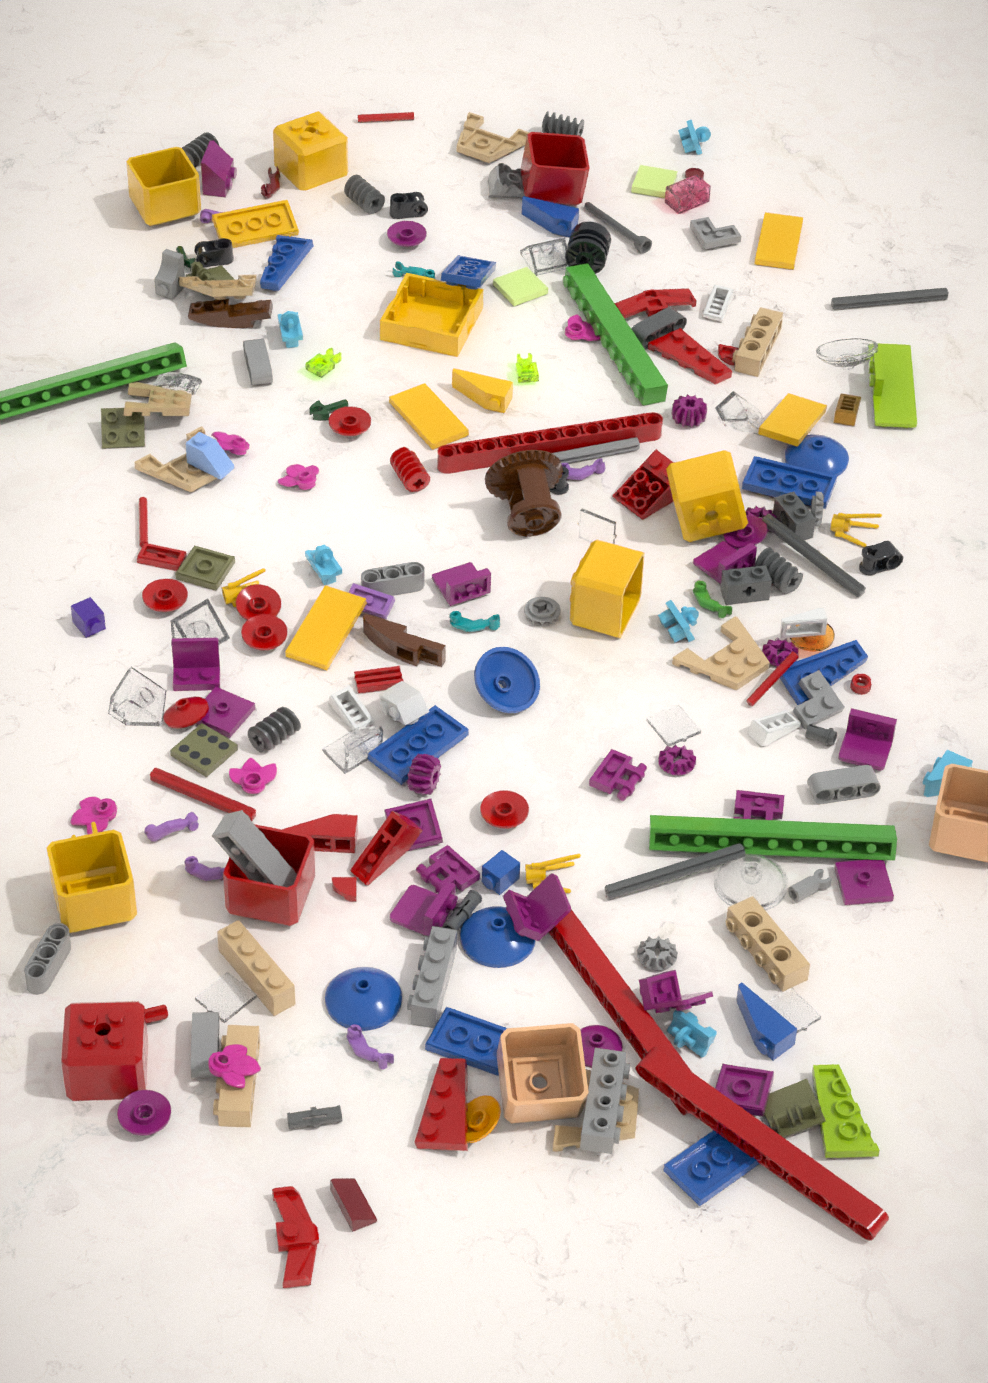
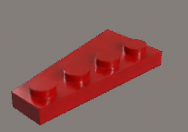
M681 328L648 343L650 351L654 352L657 350L661 352L662 357L678 361L679 366L693 369L694 374L715 385L732 377V370Z
M440 1058L415 1138L417 1149L468 1151L466 1133H468L466 1112H468L466 1100L468 1068L465 1059Z

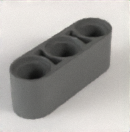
M668 307L638 322L631 329L643 348L648 349L649 342L679 328L683 330L687 324V319L672 307Z

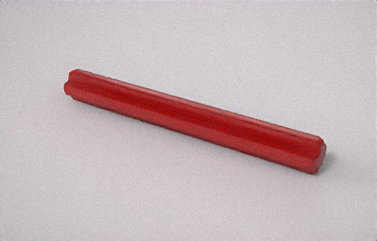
M156 767L150 772L151 781L224 812L233 813L242 810L249 816L251 821L257 815L255 808Z

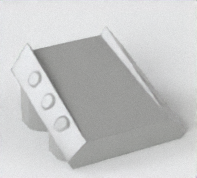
M499 163L490 171L488 177V198L525 196L520 168L514 170L507 164Z

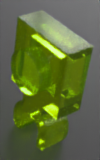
M329 348L326 350L325 355L319 353L306 362V370L322 378L335 368V364L342 360V353L339 352L334 355L333 348Z
M528 353V358L526 359L521 358L520 354H517L515 370L518 383L539 382L537 363L532 362V354Z

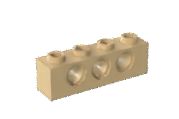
M760 307L757 314H753L751 326H747L745 338H741L739 350L734 352L732 360L735 362L734 371L756 377L759 376L782 329L783 312Z
M753 896L728 907L727 919L725 921L728 930L738 937L742 947L746 950L748 949L754 957L756 964L767 972L773 984H776L784 992L808 980L810 963Z

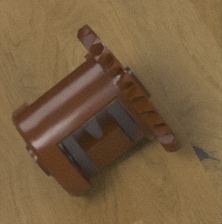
M525 450L512 453L496 461L486 472L485 485L489 493L493 494L496 498L499 497L501 500L507 499L509 502L511 514L507 518V526L512 533L525 537L538 536L552 530L560 522L562 517L560 506L557 501L551 499L549 491L550 488H554V485L559 482L563 472L562 463L554 454L542 450Z

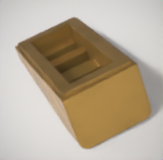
M841 393L835 411L834 423L855 426L861 397Z

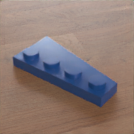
M277 235L276 244L272 248V256H269L268 266L265 267L260 280L261 288L279 291L313 248V240Z
M856 639L794 662L780 677V680L796 704L800 705L809 700L798 684L802 678L820 670L826 681L832 686L867 661L868 655Z

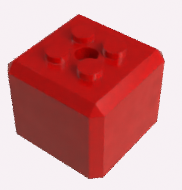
M530 132L527 134L520 168L525 197L562 205L577 206L582 203L590 170L585 139L579 135Z
M254 824L265 835V838L279 851L289 866L294 869L297 877L294 885L289 887L249 880L229 857L223 872L225 907L233 915L288 926L294 925L300 919L315 878L314 840L308 834Z
M139 1001L78 1002L69 1004L65 1008L61 1058L66 1096L72 1101L123 1100L133 1092L146 1090L148 1033L145 1006Z

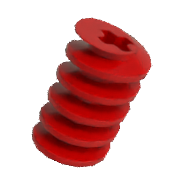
M401 447L391 454L390 464L406 490L417 492L429 485L431 477L414 451L409 450L407 447Z

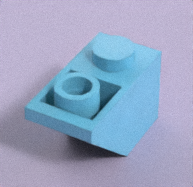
M946 750L942 758L938 757L936 759L932 772L928 771L923 779V785H925L924 796L932 797L939 795L945 766L957 764L972 767L973 760Z

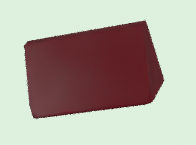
M334 1178L330 1180V1191L352 1232L377 1222V1218L355 1178Z

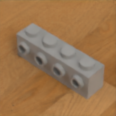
M242 810L225 814L213 832L212 837L247 878L283 887L294 885L297 877L294 869L289 866L279 851L265 838V835L259 831L249 816Z
M432 926L430 936H425L423 951H425V955H420L418 970H420V973L414 976L412 989L415 992L414 995H409L407 1010H411V1024L435 1028L439 1020L457 951V930Z
M595 1048L581 1132L580 1150L612 1154L613 1145L619 1144L621 1128L616 1127L617 1122H622L624 1106H620V1100H626L627 1084H623V1079H629L631 1064L626 1063V1052Z

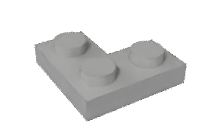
M709 217L690 220V228L704 249L741 242L742 236L735 225L715 228Z
M820 670L799 681L798 684L809 700L796 706L793 713L805 730L809 724L816 725L844 710L845 706Z

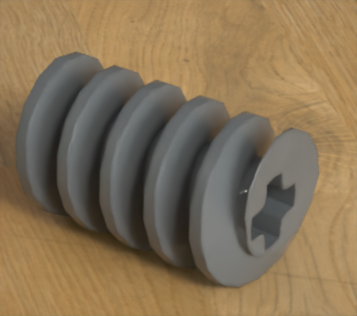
M547 111L542 121L543 133L581 136L584 129V119L577 124L576 117L570 122V116L563 120V114H560L557 119L556 112H553L550 117L549 111Z
M204 132L182 147L194 168L201 164L210 140L215 141L219 145L216 137L209 132Z
M358 174L351 176L347 180L344 193L368 214L377 213L382 209L385 203L384 194H381L379 190L371 186L370 183Z
M771 547L765 548L756 559L755 567L766 565L772 580L771 583L780 589L781 592L785 594L791 593L802 582L803 573H798L797 567H792L791 562H786V559L780 557L779 553L774 552Z
M282 706L269 716L263 718L262 721L257 722L255 726L250 727L247 735L253 747L257 751L263 752L264 748L271 750L273 745H279L280 740L284 741L287 739V735L292 736L294 730L299 731L301 723L293 711Z

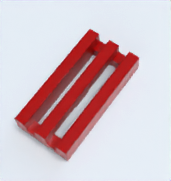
M144 543L137 556V563L177 571L186 559L187 552Z
M400 666L354 671L358 693L387 690L395 684L404 681Z

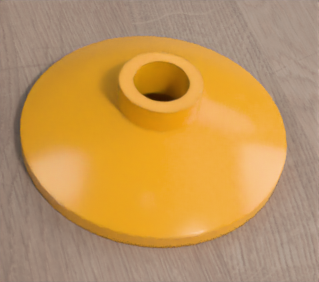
M488 1095L479 1096L468 1103V1112H466L468 1133H466L467 1143H475L482 1140L497 1125L501 1108L499 1102L494 1097Z

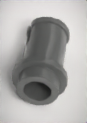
M809 724L805 737L824 742L826 746L835 744L837 732L833 728L825 729Z

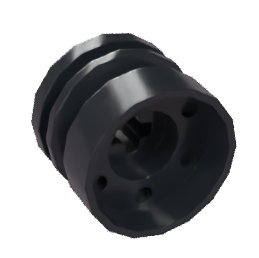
M592 221L577 224L572 229L565 253L566 264L569 267L589 264L595 274L599 273L605 267L612 241L609 231L601 224Z

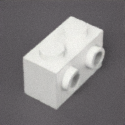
M404 681L379 693L382 701L380 707L383 713L390 715L394 721H399L404 725L414 724L419 720V717L429 712L421 692Z

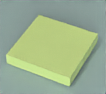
M640 165L632 184L631 192L669 199L678 171Z
M528 267L493 279L494 287L513 306L548 294V287Z

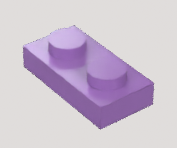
M355 583L352 584L349 590L351 594L366 598L367 604L362 612L387 619L395 602L394 596Z

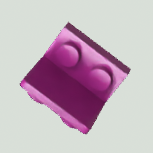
M722 541L694 558L693 564L721 584L722 570L755 567L757 546L750 542L737 550L726 541Z
M472 562L432 574L433 582L450 606L491 593V572L488 568L477 571Z
M173 638L171 640L173 691L213 690L215 686L220 688L221 670L218 638Z

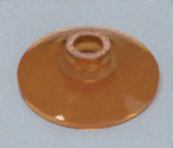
M827 623L825 635L790 638V640L800 649L816 652L830 647L834 642L835 633L833 628Z

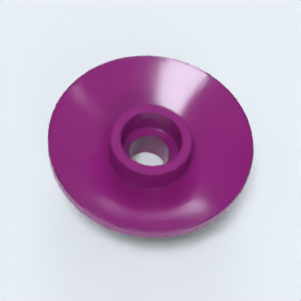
M414 221L396 222L387 230L388 239L399 246L418 245L427 236L425 227Z
M746 516L747 526L741 530L724 533V539L735 548L744 547L750 542L757 545L767 535L766 523L761 518Z
M590 1025L580 1029L586 1067L592 1068L595 1048L622 1051L621 1038L612 1029L602 1025Z
M153 1090L136 1091L121 1101L117 1112L118 1121L129 1133L151 1135L162 1130L168 1124L171 1118V1105L168 1099L159 1092Z

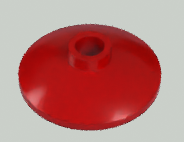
M342 407L330 415L329 426L340 435L356 436L370 428L371 416L367 411L358 407Z
M174 579L155 580L149 583L142 592L144 604L148 608L159 612L176 610L183 606L188 598V591L185 585Z
M261 584L250 585L238 594L236 609L245 620L262 614L277 616L281 610V598L269 586Z
M268 614L256 615L244 623L241 630L242 639L248 646L254 649L271 650L280 646L286 640L287 626L284 621L276 616Z
M197 696L179 699L165 711L163 716L164 722L171 728L191 726L205 717L209 710V704L206 699Z
M500 790L490 793L483 799L480 812L482 818L494 827L513 828L526 820L529 814V805L520 794L513 791Z

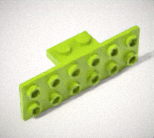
M870 343L868 374H870L869 387H872L875 426L916 428L917 413L911 345Z

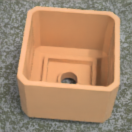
M957 764L945 766L929 846L933 851L988 862V771Z
M573 1023L507 1028L500 1036L496 1054L504 1118L510 1123L577 1118L584 1109L589 1093L580 1028ZM535 1077H542L546 1080L547 1085L539 1089L532 1084V1080Z

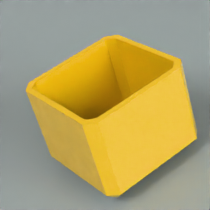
M317 111L277 125L274 128V166L276 168L278 166L279 171L299 190L306 191L347 176L348 137L323 113Z
M171 147L130 157L126 161L129 197L146 224L153 226L197 215L201 211L199 174L182 148Z
M723 450L671 463L667 467L672 497L684 540L692 542L741 530L747 526L746 512L730 452Z
M601 540L591 542L571 578L570 621L572 624L621 638L641 598L645 553Z
M113 829L52 841L46 847L51 884L60 922L69 928V933L134 919L137 915L134 879L121 832Z

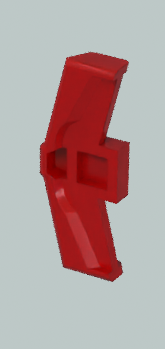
M689 288L650 289L614 304L625 319L643 311L650 317L668 308V306L691 305L696 307L697 300Z
M293 1186L273 1188L272 1197L284 1221L276 1222L278 1251H288L283 1288L311 1285L317 1244L319 1243L318 1227L312 1222L299 1191Z

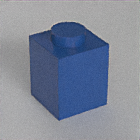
M503 850L482 865L481 882L486 888L492 889L499 895L520 879V862Z

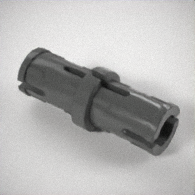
M470 890L462 902L456 904L453 913L444 922L442 927L458 931L466 919L472 916V912L478 904L482 902V896L477 891Z
M337 1105L317 1109L314 1106L310 1107V1110L288 1112L289 1130L308 1126L319 1128L321 1124L342 1122L341 1107ZM326 1115V1117L313 1118V1119H307V1120H303V1119H302V1118H306V1117Z

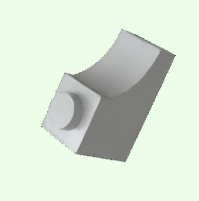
M165 249L162 252L160 269L154 278L155 293L173 300L185 288L179 285V277H185L183 254Z

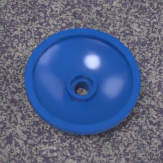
M810 434L803 439L799 446L789 444L786 447L785 462L786 464L837 475L838 477L847 469L849 455L846 448L837 440L825 435Z
M495 647L485 652L476 663L474 670L476 688L482 699L492 708L504 713H519L528 709L536 701L540 691L539 674L532 661L522 652L510 647Z
M503 906L486 907L474 912L463 923L460 933V941L464 952L473 961L493 968L510 967L524 961L532 953L536 940L529 937L520 936L515 931L513 920L506 907Z
M355 967L341 972L332 979L325 993V1006L331 1018L346 1028L351 1025H359L362 1031L374 1030L385 1026L397 1016L402 1005V991L398 982L387 972L373 967Z

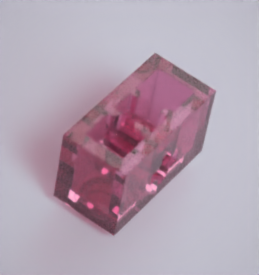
M696 174L667 186L665 203L676 213L681 214L710 202L711 185Z

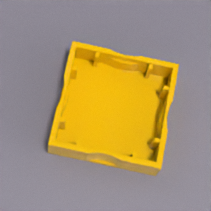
M406 273L397 289L395 298L389 303L380 319V340L458 357L483 309V289H468L466 285L462 284L451 286L434 278Z

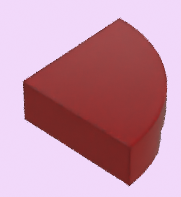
M719 344L718 356L726 364L734 366L735 362L732 361L735 350H739V348Z
M332 877L333 890L343 896L345 900L357 902V878Z

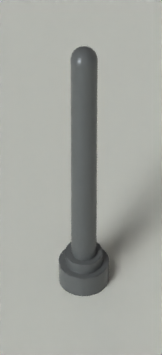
M585 203V209L634 242L635 248L644 254L651 249L652 241L649 238L636 235L592 203Z

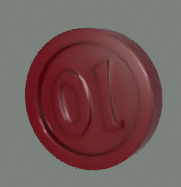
M689 168L685 171V178L691 182L702 181L704 179V171L699 168Z

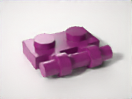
M611 749L589 779V786L611 794L614 789L620 790L617 794L618 799L625 801L635 791V785L640 783L645 777L647 766L643 763H640L637 767L633 766V757ZM624 775L629 776L628 780H624L622 778Z
M736 790L734 814L743 815V817L734 816L733 818L752 819L751 816L765 817V820H773V818L782 819L785 795Z
M449 845L429 856V864L431 866L427 868L424 864H419L416 868V871L421 875V879L435 887L436 893L440 892L446 881L456 884V887L462 892L480 880V872ZM441 873L445 879L440 880L437 875Z

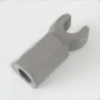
M818 869L812 877L809 876L788 888L789 896L797 903L816 893L818 889L829 888L832 878L821 879L824 870Z

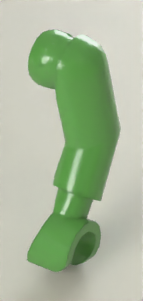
M695 582L693 593L701 607L712 612L717 611L718 617L721 619L725 618L726 614L732 615L731 606H722L719 602L711 599L706 589V582Z

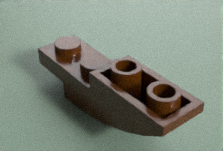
M230 298L204 302L198 301L190 303L188 318L201 324L220 328H253L254 321L271 319L273 304L271 300L231 304Z
M364 614L363 633L385 653L416 667L420 661L439 667L444 665L446 661V645L408 634L407 626Z

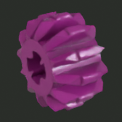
M687 394L686 397L679 396L672 404V419L675 420L676 424H682L683 427L689 426L692 428L693 425L700 426L706 419L707 403L703 402V398H697L696 395L689 396Z
M417 754L412 760V765L409 767L407 781L409 790L418 794L431 795L436 789L439 776L441 775L440 760L432 755Z

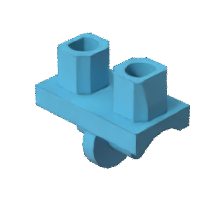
M692 119L686 121L688 127L678 130L685 153L696 150L697 155L703 154L699 142L709 140L711 132L705 126L695 130Z
M287 311L284 314H277L282 342H285L286 348L298 347V340H303L298 312Z
M324 544L317 546L316 550L305 551V557L320 577L324 585L335 583L336 576L342 574V568L334 558L331 548Z
M672 600L666 602L665 604L668 609L659 614L658 617L664 628L676 623L675 626L668 629L672 640L677 642L686 637L688 642L693 641L695 638L690 632L689 624L692 626L697 624L696 620L699 612L694 607L687 608L684 606L681 608L682 612L680 613Z
M681 1010L674 1011L673 1020L667 1029V1032L675 1037L674 1045L678 1048L685 1045L701 1058L707 1055L708 1049L714 1042L717 1031L710 1026L704 1028L698 1024L697 1016L693 1013L688 1012L685 1014Z

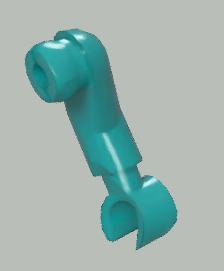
M399 261L395 262L396 269H392L395 277H402L403 274L410 273L436 278L435 271L432 269L426 270L413 266L404 267L403 263Z
M453 611L449 615L451 626L466 632L484 630L485 627L497 630L500 627L499 614L485 620H471L462 617L460 611Z

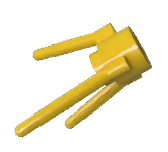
M834 514L830 530L835 532L836 537H842L865 547L867 546L866 543L844 532H849L851 526L877 529L879 528L878 524L851 521V519L881 518L882 514Z
M262 568L235 582L228 583V586L221 587L226 605L232 603L233 607H236V598L240 591L250 585L259 584V581L256 580L241 586L240 584L259 576L266 569Z
M581 854L525 864L526 884H533V889H535L546 878V871L574 866L572 860L579 859ZM563 888L565 893H571L570 889Z

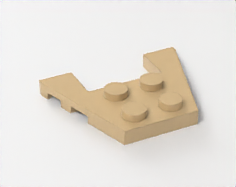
M469 112L464 123L463 132H461L457 143V152L483 162L491 163L524 146L527 134L530 132L518 129L510 138H506L480 129L484 124V117Z
M238 275L237 280L202 281L197 276L179 277V285L209 295L217 300H224L226 296H234L235 299H245L246 296L253 295L257 275Z
M140 382L129 383L128 395L149 397V402L146 404L126 401L124 416H132V412H142V416H150L151 412H162V416H189L192 394L183 390L176 391Z
M201 426L186 434L187 441L198 432L205 434L204 428ZM186 453L165 465L151 454L134 462L136 470L189 492H193L217 479L188 464Z
M736 616L721 625V633L731 639L732 643L706 660H703L689 648H686L674 656L672 664L679 668L683 665L690 668V672L694 674L703 673L710 676V680L734 690L740 689L768 670L770 664Z
M586 1069L587 1084L589 1088L591 1071ZM628 1084L626 1100H620V1106H624L622 1122H617L616 1127L621 1128L619 1141L635 1138L639 1088ZM555 1125L553 1151H563V1147L574 1145L576 1148H580L582 1128Z

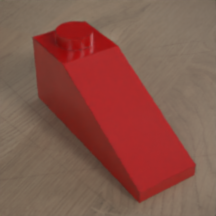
M392 811L350 871L365 885H370L411 848L423 830L407 816Z
M331 814L282 830L310 835L314 840V851L355 854L358 836V815Z

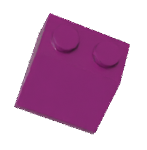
M211 140L201 161L203 195L226 198L228 190L232 189V180L236 179L237 175L234 159L215 141Z

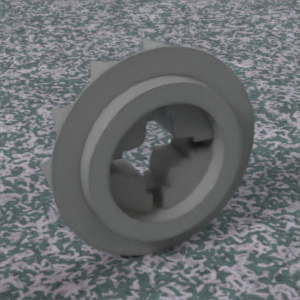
M816 491L815 496H812L810 511L816 518L815 527L821 525L824 497L823 493Z
M549 597L532 598L524 607L526 619L532 620L533 624L540 622L541 625L545 622L552 624L553 620H558L561 611L560 605Z
M659 935L656 939L648 936L646 941L640 942L637 949L639 962L651 970L668 969L677 960L676 944H671L669 938L661 939ZM656 948L660 949V955H658V958H656V954L654 952Z

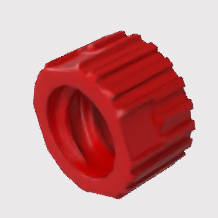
M866 674L854 675L851 680V690L857 694H867L871 690V678Z

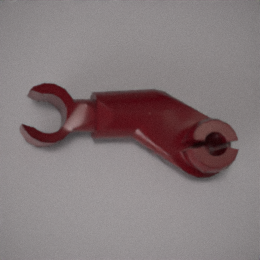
M278 166L274 174H272L271 167H269L270 183H266V187L265 184L261 186V194L265 198H270L280 189Z

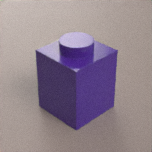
M91 597L71 605L72 622L85 638L106 629L104 612Z

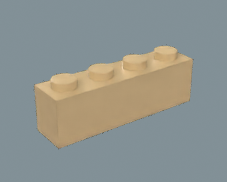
M239 920L217 931L219 952L273 1016L296 1005L295 985Z
M228 1025L227 1035H222L221 1051L228 1045H243L247 1047L246 1055L253 1057L258 1062L260 1049L259 1026ZM257 1073L244 1077V1088L232 1087L226 1084L223 1078H217L216 1094H219V1099H214L213 1115H218L219 1126L251 1127Z

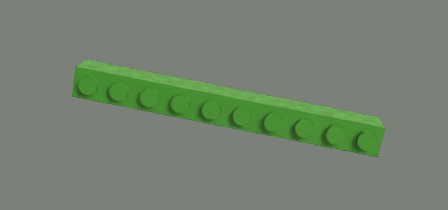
M589 264L566 267L565 276H563L564 287L568 289L571 298L576 301L579 310L585 315L587 323H590L593 327L595 335L600 336L602 346L608 351L611 360H614L618 371L625 377L626 383L632 388L635 397L639 399L642 405L665 402L668 389L667 382Z
M173 342L0 391V420L187 367L183 347Z
M650 815L649 850L710 853L741 844L745 849V854L895 861L897 835L894 825Z

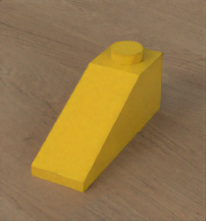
M456 368L452 370L453 388L484 409L505 413L513 398V382Z

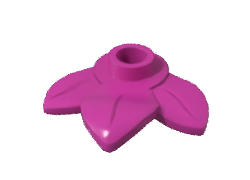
M578 314L568 319L565 335L571 340L584 339L596 341L600 339L599 335H595L591 324L583 321Z
M221 431L211 434V436L217 439L223 450H229L233 454L245 455L250 447V444L239 435H228Z
M293 464L286 468L287 475L277 481L283 486L291 487L298 485L300 489L308 490L316 485V475L319 473V468L315 465L305 468L303 465Z
M249 758L241 769H229L230 779L234 783L241 785L242 789L249 794L262 792L266 784L273 781L277 775L275 763L261 767L253 758Z
M87 797L79 802L81 809L74 812L70 823L71 825H87V834H92L91 823L95 822L98 832H102L107 828L108 822L115 818L117 805L114 800L109 798L101 800L98 797Z
M239 1044L226 1046L222 1052L211 1054L208 1060L209 1071L216 1077H222L226 1084L236 1088H244V1077L260 1072L261 1067L253 1057L246 1055L247 1047Z

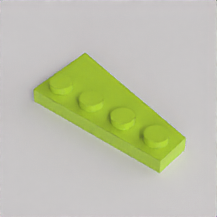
M813 1065L812 1075L815 1095L826 1122L820 1124L825 1158L879 1157L880 1150L878 1145L874 1143L867 1123L865 1124L860 1114V1107L857 1102L855 1103L851 1095V1088L840 1065Z

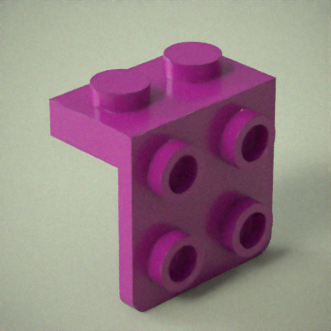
M851 708L847 730L838 759L859 766L869 765L873 769L884 770L894 740L897 719Z
M553 873L547 876L527 896L508 890L503 895L506 910L513 920L515 931L520 936H526L536 941H540L571 911V905L558 876Z
M446 881L438 894L417 885H410L390 913V921L425 936H430L432 926L442 927L446 917L456 906L458 900L456 884Z
M676 970L639 979V990L644 1010L655 1009V1013L668 1012L674 1008L677 1011L690 1009L692 1006L706 1004V999L713 997V991L681 995Z

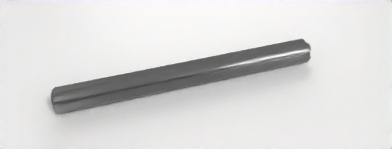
M944 287L833 297L831 299V306L835 310L948 299L949 292Z
M767 514L763 517L762 521L766 523L768 530L856 597H861L865 593L866 587L772 515Z
M736 844L606 885L605 893L609 899L620 897L745 857V849L741 844Z

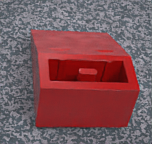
M655 449L612 497L643 520L674 502L666 470L674 462Z

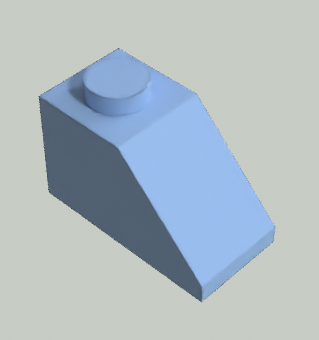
M198 432L186 442L188 464L220 480L234 469V464L217 440Z

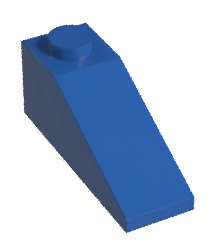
M525 196L522 197L523 216L552 234L570 237L572 229L578 224L579 208Z
M741 982L738 985L736 1001L753 1043L760 1053L767 1055L774 1061L795 1045L797 1028Z

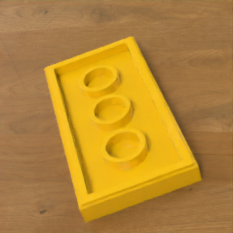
M288 200L212 214V221L218 238L231 240L233 248L276 240L277 235L289 237L299 235V229Z
M765 212L755 265L794 270L804 217Z
M425 383L389 396V403L432 450L469 436L467 427Z
M788 393L759 427L758 434L790 445L799 446L825 414L827 405Z
M325 585L286 649V657L328 670L367 604L366 598Z

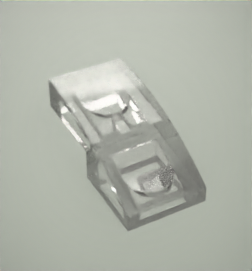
M166 372L159 374L153 386L176 391L183 390L195 395L202 380L188 374Z

